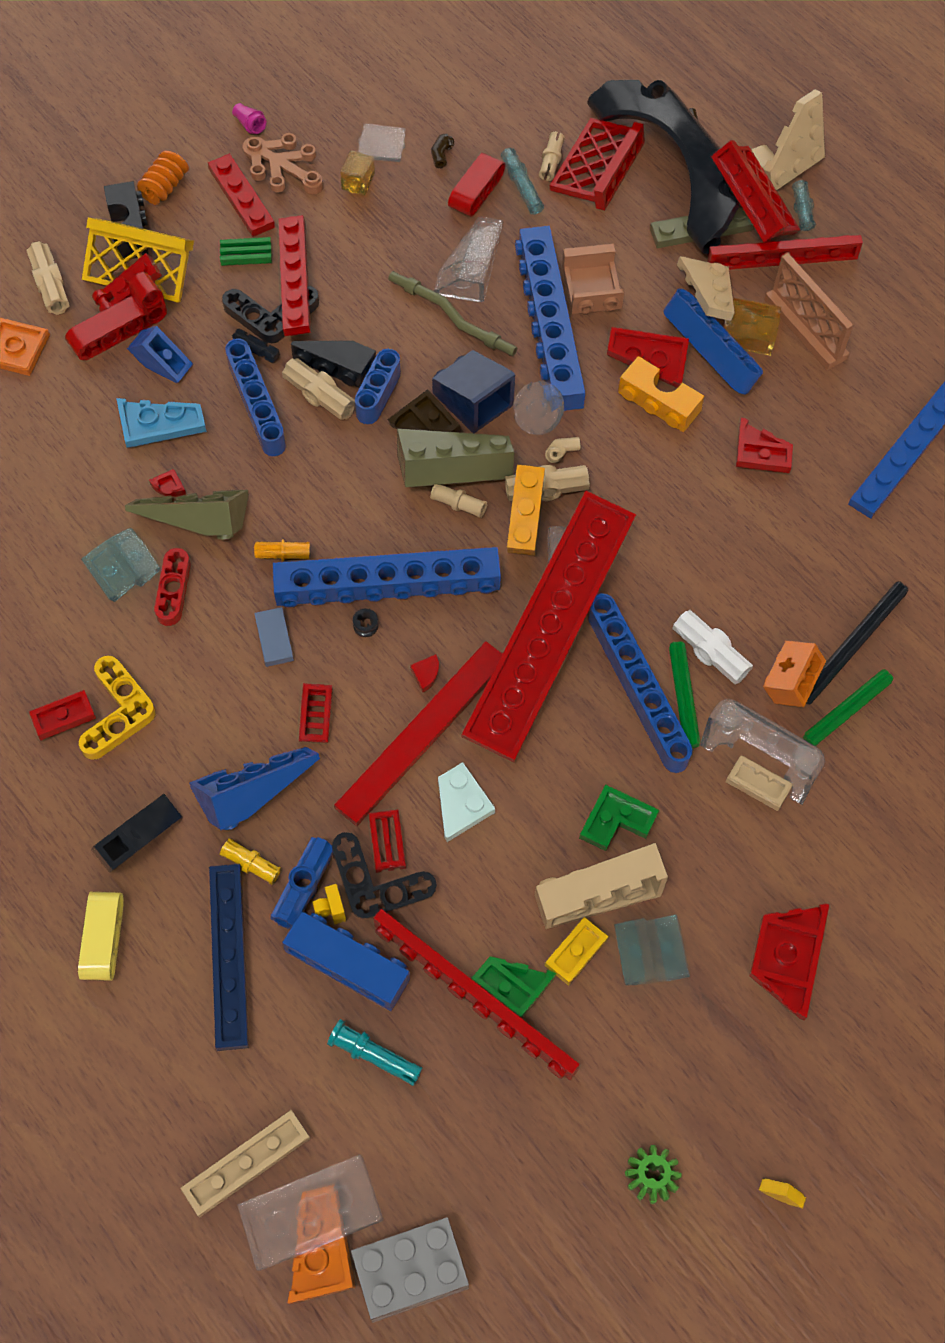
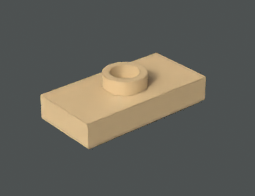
M742 755L726 779V783L776 811L780 809L793 786L789 781Z

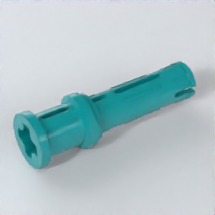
M341 1019L337 1022L327 1045L331 1047L336 1045L349 1052L351 1058L355 1060L362 1058L410 1085H415L423 1069L422 1067L371 1041V1037L366 1032L361 1034L345 1025V1021Z

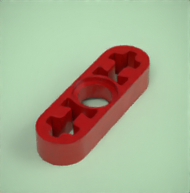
M181 548L170 549L163 558L154 612L158 622L164 626L175 625L182 616L191 563L187 552ZM180 558L182 562L178 563V573H175L173 563L176 562V559ZM176 581L180 583V588L175 592L165 590V586L169 582ZM167 600L171 601L173 611L169 612L168 616H165L163 612L167 611Z

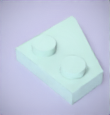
M463 762L438 777L444 837L447 842L495 813V807Z

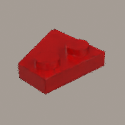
M741 418L736 467L790 473L793 445L783 439L776 438L773 433L764 428L762 431H759L748 424L749 420Z

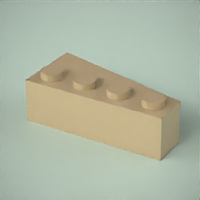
M653 843L593 866L573 871L560 878L552 877L545 879L536 886L535 899L545 929L583 919L584 917H591L661 897L668 875L657 845Z

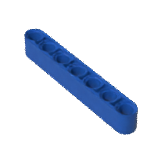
M597 594L588 613L589 623L664 767L673 773L682 772L689 764L692 746L615 600L608 594ZM604 609L607 613H599L596 610ZM609 632H616V633H618L620 636L613 637V636H610L608 633H609ZM627 655L632 660H623L620 656ZM641 679L644 681V684H636L633 680ZM653 703L658 708L650 709L645 704ZM665 727L671 732L665 734L660 732L658 728ZM679 752L684 758L677 759L671 753Z

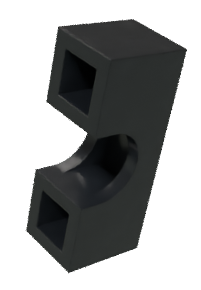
M134 181L104 186L107 207L112 222L124 221L121 224L144 229L143 226L148 225L145 210H140V206H144L141 191H136ZM124 241L117 246L124 259L134 252L128 242ZM135 244L138 249L142 247V245ZM148 248L141 252L142 256L145 253L149 255Z

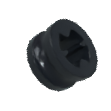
M366 608L355 612L352 620L355 633L361 637L374 635L378 630L377 614L373 610ZM364 619H370L371 625L367 624V627H362L360 621L364 622Z

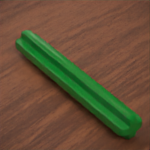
M683 641L670 643L669 652L680 724L692 748H697L700 744V736L686 647Z
M882 669L806 731L803 736L805 742L809 746L815 747L888 687L894 679L893 676L886 669Z

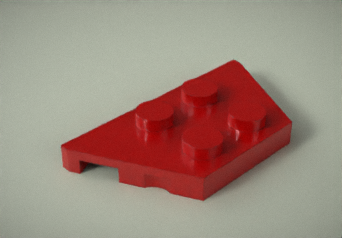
M820 904L818 907L804 910L802 908L793 909L787 913L765 914L761 919L749 976L801 1020H805L808 1015L829 904Z

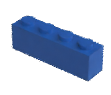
M301 912L282 942L285 952L385 1009L392 1011L410 981V973L406 970L407 966L396 958L388 960L379 955L381 953L380 950L369 943L361 945L354 941V936L342 928H338L336 931L327 926L328 922L315 913L308 915Z

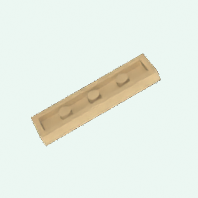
M290 1110L182 1186L181 1190L200 1218L310 1140V1137L293 1111Z

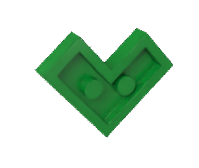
M605 784L580 833L579 839L604 851H607L618 827L646 839L659 814V809Z

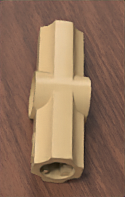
M40 241L34 242L27 249V253L33 267L32 273L39 293H42L48 313L56 315L65 313V310L70 306L57 263L53 261L54 259L48 244L41 243Z
M292 358L286 363L282 371L283 378L301 390L303 396L310 404L316 407L321 405L340 420H347L353 414L355 400L339 389L330 375L323 371L317 373L298 358Z
M552 465L540 466L545 468L542 501L554 500L562 493L589 490V474L585 465L556 469ZM516 475L505 476L506 495L509 501L513 500Z

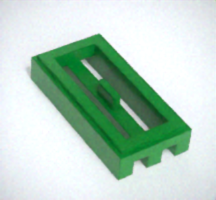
M271 237L220 240L221 266L272 263Z

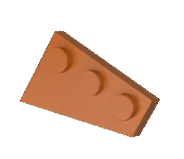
M334 1184L303 1192L297 1235H299L296 1258L293 1260L292 1271L294 1273L288 1304L356 1288L338 1186Z

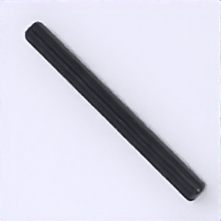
M900 581L895 582L826 661L806 704L810 705L905 597L908 592L906 585Z

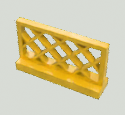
M88 217L86 228L90 229L82 280L108 285L115 279L114 271L121 266L126 270L129 267L127 265L128 261L135 256L139 259L142 256L141 252L150 247L153 248L158 256L154 260L155 264L162 262L168 272L163 278L155 281L156 285L162 291L164 299L181 302L189 251H193L194 240ZM96 235L103 236L110 245L101 253H99L95 246ZM124 241L128 242L134 251L125 259L117 249V246ZM135 244L142 245V247L138 249ZM113 250L120 262L110 269L103 256ZM160 250L167 251V252L162 255V253L160 252ZM172 253L180 254V265L172 271L165 258ZM99 260L106 272L99 277L90 276L92 264ZM170 277L176 284L174 295L166 294L161 286Z

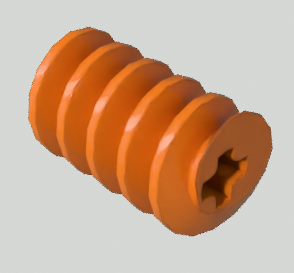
M161 152L153 162V165L144 173L142 179L138 181L137 190L141 191L142 197L153 205H159L160 200H167L168 194L173 192V187L178 185V180H182L184 174L188 172L189 166L187 162L174 152Z

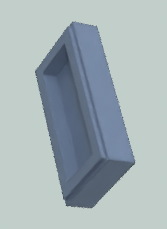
M282 607L254 613L265 666L294 661Z

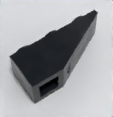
M292 341L291 343L293 359L298 358L309 367L319 372L323 371L341 380L348 386L360 388L376 357V350L355 341Z
M163 794L95 844L91 850L108 872L111 873L182 818V816L166 795Z

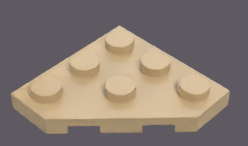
M814 89L796 102L792 110L795 112V115L789 127L784 126L776 142V146H778L773 160H768L764 167L765 173L776 190L825 158L822 92Z

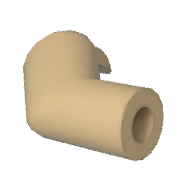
M579 437L553 440L546 450V459L550 463H557L567 451L580 450Z

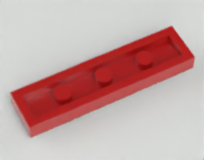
M230 153L208 162L209 171L252 237L275 228L273 218Z

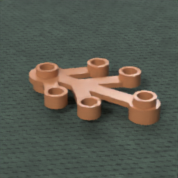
M286 133L278 140L265 141L260 137H250L243 142V152L252 160L250 171L253 180L261 181L266 177L265 167L261 163V159L264 158L270 162L272 176L270 178V187L272 191L282 192L285 189V179L281 176L280 168L303 181V188L308 194H318L323 189L322 176L318 172H307L291 163L292 161L301 160L313 161L316 158V150L313 145L305 144L299 151L282 153L271 151L283 148L286 150L295 149L297 141L296 136L292 133Z

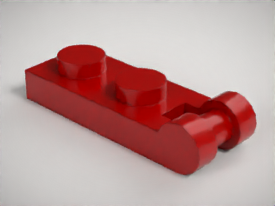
M145 253L105 288L94 291L92 298L95 304L100 306V312L131 296L129 282L136 274L141 272L148 273L154 282L162 276L151 256Z

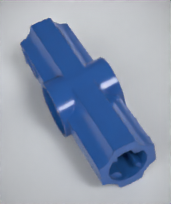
M311 837L297 866L290 871L289 881L271 914V920L275 921L278 925L291 929L301 912L305 911L310 899L317 894V885L333 856L332 845L328 841L319 837ZM301 879L311 881L306 887H298L296 885Z

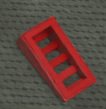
M303 683L299 742L328 743L333 693L332 685ZM309 695L325 696V701L309 700ZM308 706L324 707V712L308 711ZM307 717L324 718L323 723L307 722ZM306 728L323 729V734H306Z

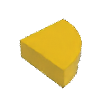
M766 1178L762 1179L759 1188L761 1192L778 1201L803 1209L806 1197L792 1185Z

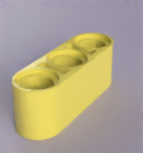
M90 892L88 895L78 965L80 980L112 981L114 978L124 906L122 893Z

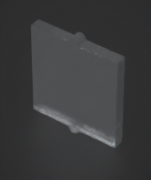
M364 124L362 136L358 138L360 144L358 158L400 162L402 150L406 147L404 142L406 128Z

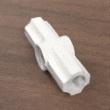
M691 610L685 611L674 623L672 629L693 647L697 658L708 666L714 665L735 685L740 683L752 670L753 665L732 647L730 639L723 631L718 628L711 629Z

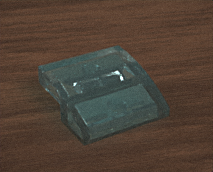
M132 528L109 538L81 559L106 596L113 602H116L135 584L142 587L161 570V567Z
M677 915L648 921L645 918L614 924L626 986L690 977Z

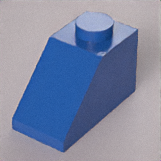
M158 326L142 330L127 348L145 368L175 383H178L193 365Z

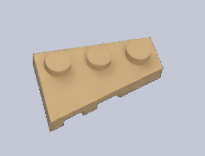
M680 256L677 266L680 270L685 271V280L688 285H693L695 288V297L705 315L731 321L735 312L729 267L720 263H709Z

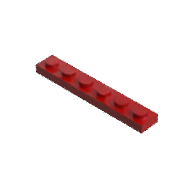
M304 216L279 218L283 332L285 336L311 333Z
M844 235L827 238L819 237L814 239L719 245L710 247L707 262L720 263L729 267V270L779 266L781 257L787 253L798 264L857 260L863 241L861 235Z

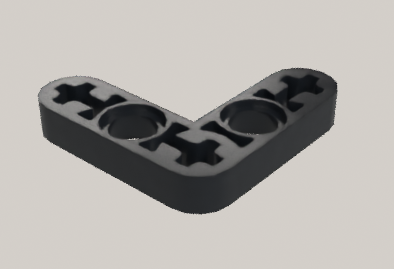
M308 286L309 298L312 297L309 300L311 314L319 306V295L314 287ZM231 289L223 294L224 311L266 343L273 344L285 337L282 324V303L270 313L238 289ZM252 312L258 313L260 315L255 320H249L246 318V316Z
M343 832L334 838L332 843L333 855L350 908L356 917L368 919L374 917L380 911L378 903L371 905L369 913L365 914L362 909L357 910L356 905L360 903V897L365 896L366 900L375 899L376 896L373 892L378 890L380 891V901L385 907L383 908L385 912L428 899L436 891L437 884L434 876L425 871L373 886L357 837L352 833ZM346 838L347 842L354 843V847L350 849L352 859L358 855L360 861L350 862L343 867L341 861H347L345 852L338 851L337 847L341 845V839ZM352 867H358L364 873V879L359 884H351L346 878L347 871ZM419 877H422L424 881H430L431 886L427 888L426 894H423L421 890L411 892L414 899L408 900L407 889L402 882L409 881V887L418 883ZM398 887L402 892V900L397 904L389 903L385 899L387 888Z

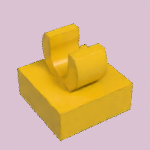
M337 884L326 886L327 898L312 901L315 914L322 918L332 914L334 925L346 922Z

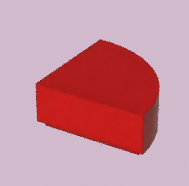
M174 469L149 479L151 487L161 495L172 497L186 495L185 488Z
M436 654L410 665V670L422 693L432 687L438 676L439 661Z

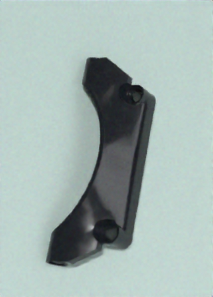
M610 80L605 82L590 95L587 101L588 106L600 121L635 119L654 124L666 131L681 149L689 170L691 183L687 233L703 254H709L710 247L721 244L720 236L728 229L738 208H742L711 157L720 147L675 91L662 80L652 82L647 88L639 80Z

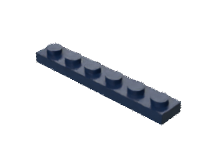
M240 864L210 866L215 1048L217 1051L249 1048L241 866Z

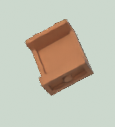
M614 243L563 249L562 269L572 314L622 309L624 290L620 289L615 268Z

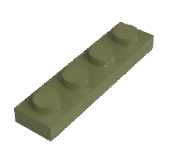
M738 208L728 229L720 237L753 231L754 226L743 208ZM688 216L651 222L650 231L656 248L694 242L687 233Z

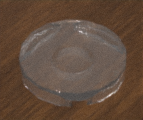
M545 381L526 384L518 392L514 400L515 422L522 430L533 435H544L551 432L560 423L564 413V400L561 392L556 386Z

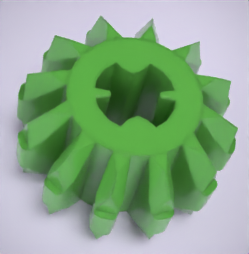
M651 1145L649 1156L643 1148H639L637 1150L639 1159L635 1157L629 1158L628 1164L634 1169L626 1170L625 1177L635 1179L628 1185L630 1191L637 1187L641 1189L637 1195L638 1200L641 1201L645 1194L648 1193L650 1204H655L658 1193L660 1198L666 1202L669 1199L667 1190L674 1193L678 1190V1185L672 1180L680 1179L681 1172L671 1170L678 1164L676 1158L669 1162L665 1160L669 1150L664 1149L661 1155L658 1156L656 1146ZM649 1167L652 1171L658 1170L660 1172L657 1178L658 1182L654 1178L648 1179L646 1177Z

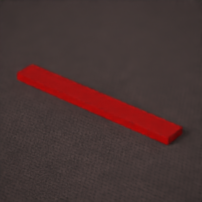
M485 641L334 804L335 810L355 826H358L487 685L503 653Z

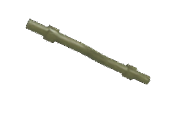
M394 271L390 273L389 281L403 287L405 292L413 296L417 294L439 305L459 330L483 341L485 346L493 350L497 348L511 356L516 354L517 347L502 340L500 335L493 331L487 332L465 321L446 297L422 286L420 281L412 277L408 279Z

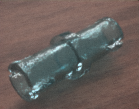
M799 180L792 185L795 197L794 210L798 213L800 230L809 231L816 226L812 210L814 208V201L810 198L808 182Z

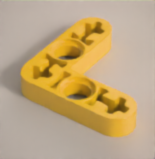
M113 656L99 658L94 665V671L100 683L120 708L80 736L79 747L83 755L91 760L103 757L151 723L156 715L151 699L118 659ZM108 666L110 669H113L117 677L114 681L107 672H104L103 669ZM128 684L133 687L132 692L127 696H119L117 694L118 688L122 685ZM141 706V708L146 709L147 713L142 715L137 713L136 709ZM127 714L133 719L134 723L130 724L126 717ZM120 721L125 724V728L121 733L114 734L110 732V726L113 723ZM105 731L107 738L109 739L107 742L105 738L102 737L101 732ZM93 740V742L98 744V747L93 749L89 747L88 742Z

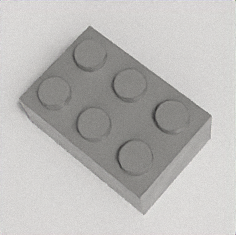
M448 1217L351 1250L372 1323L469 1289V1283Z

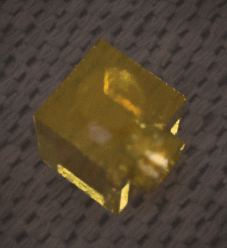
M350 150L340 172L342 190L366 195L375 174L374 156Z

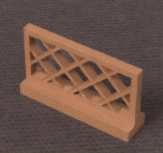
M789 253L783 255L773 290L765 294L764 300L828 371L848 359L850 353L847 351L846 346L854 325ZM810 301L812 302L815 312H813ZM838 323L843 328L842 331H840Z

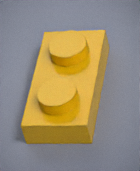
M584 917L545 962V967L555 972L556 976L569 986L608 940V936Z

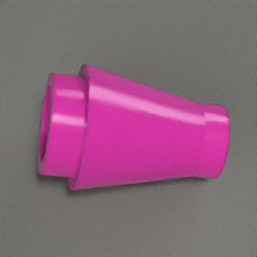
M238 103L233 107V116L239 120L248 133L259 134L265 129L267 121L263 112L244 106L242 103Z

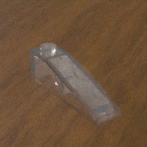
M478 217L439 270L434 292L446 297L484 303L503 220Z

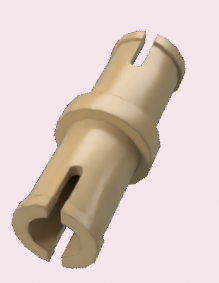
M551 132L549 135L547 148L542 153L543 162L539 171V177L544 180L546 172H548L546 181H552L554 178L557 164L560 163L562 158L561 149L565 140L562 133L559 134L557 141L556 136L558 132Z
M436 484L432 488L430 498L450 505L455 511L463 510L479 518H482L486 511V501L469 496L464 490L459 489L456 491L441 484Z

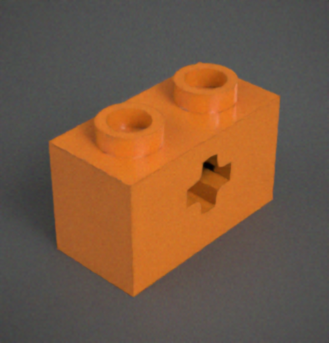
M785 641L763 685V688L774 704L797 707L805 706L826 663L815 643Z

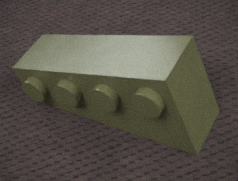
M397 429V457L405 487L505 479V476L513 475L514 449L509 436Z

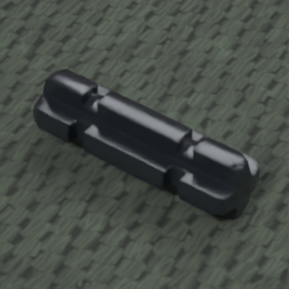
M237 329L233 333V339H243L246 341L251 352L259 357L265 356L264 359L271 363H275L279 358L278 348L272 345L268 347V343L251 334L247 335L248 332L242 329Z

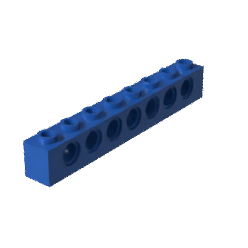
M550 226L520 229L519 240H515L516 255H521L522 259L519 260L520 275H525L526 279L523 280L524 295L529 296L530 301H527L529 317L533 316L534 322L531 323L533 338H538L536 355L537 359L542 358L543 364H540L541 380H546L547 386H544L545 400L551 403L552 412L584 408L585 389Z
M498 547L273 563L275 601L277 606L294 607L298 604L310 603L312 605H322L326 602L338 601L341 603H351L354 600L366 599L369 601H379L382 598L394 597L397 599H407L410 596L422 595L425 597H435L438 594L450 593L453 595H463L466 592L478 591L481 593H491L494 590H500L501 581ZM474 571L476 574L468 575L466 572ZM446 573L448 576L440 577L438 574ZM413 575H419V576H421V577L418 578V579H412V578H410V577L413 576ZM385 577H391V578H393V579L390 580V581H384V580H382V579L385 578ZM357 579H363V580H365V581H363V582H361V583H355V582H354V581L357 580ZM329 581H335V582H336V583L333 584V585H327V584H326V583L329 582ZM301 583H308L305 587L298 586Z

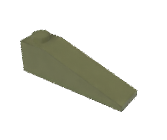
M248 490L213 491L212 495H206L198 498L197 493L177 497L176 501H173L172 496L135 499L125 505V511L206 536L217 535V539H229L234 537L233 534L243 528L249 494Z

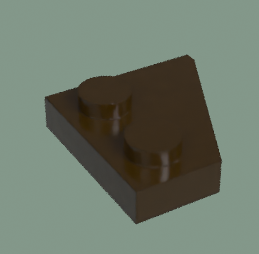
M428 389L387 419L389 425L395 429L457 433L461 431L460 424Z

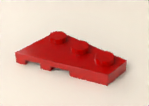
M611 327L607 355L629 366L639 356L660 369L659 380L678 388L683 380L689 339Z

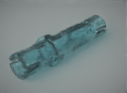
M514 148L505 149L501 153V159L506 164L509 178L515 182L530 214L540 213L544 209V204L528 177L525 164L520 162Z

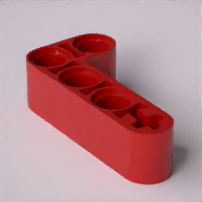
M138 273L130 280L129 289L131 296L68 330L65 340L80 360H89L163 320L167 314L164 296L148 273Z

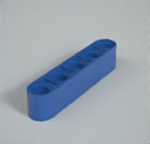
M680 288L677 289L664 308V315L685 338L689 339V342L735 391L745 395L748 394L763 374L762 368L714 317L705 315L699 302L690 292Z
M233 339L225 347L229 369L263 452L268 456H278L286 448L282 424L248 343L243 339Z

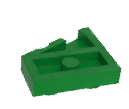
M490 956L471 979L520 1018H523L553 982L556 973L550 970L544 973L528 969L529 965L517 962L508 963L504 959Z

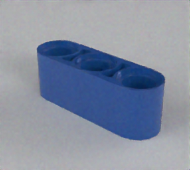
M387 348L379 351L355 396L356 417L359 422L373 424L379 419L400 378V356L397 351Z

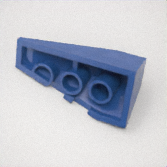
M303 747L272 756L267 764L246 763L243 764L244 769L241 771L227 774L226 769L199 778L189 784L208 821L220 830H229L237 827L239 822L252 816L317 762L320 757L319 753L308 747Z

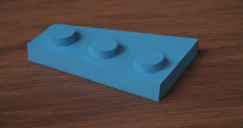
M116 398L127 448L207 432L200 404L181 402L151 404L150 400H140V403L127 402L126 399Z

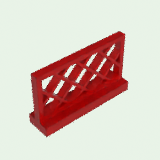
M590 118L550 183V191L595 202L596 209L605 211L645 143L644 124L634 122L632 127ZM593 128L604 131L593 136L591 134ZM618 134L626 135L624 138L616 141L612 137ZM608 138L610 143L598 147L596 142ZM590 144L594 148L585 152L580 150L582 147ZM614 149V155L604 158L602 153ZM598 155L600 160L587 163V158ZM582 161L583 166L571 169V164ZM604 166V172L596 175L593 174L592 170ZM588 172L590 177L579 181L575 177ZM571 178L573 183L568 185L560 184L561 181ZM592 183L595 186L592 192L582 190L581 188Z
M730 140L711 156L763 242H768L775 236L793 235L800 231L799 226L749 146H738L735 140Z

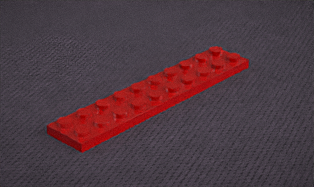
M585 490L461 734L462 738L514 763L636 517L635 513Z

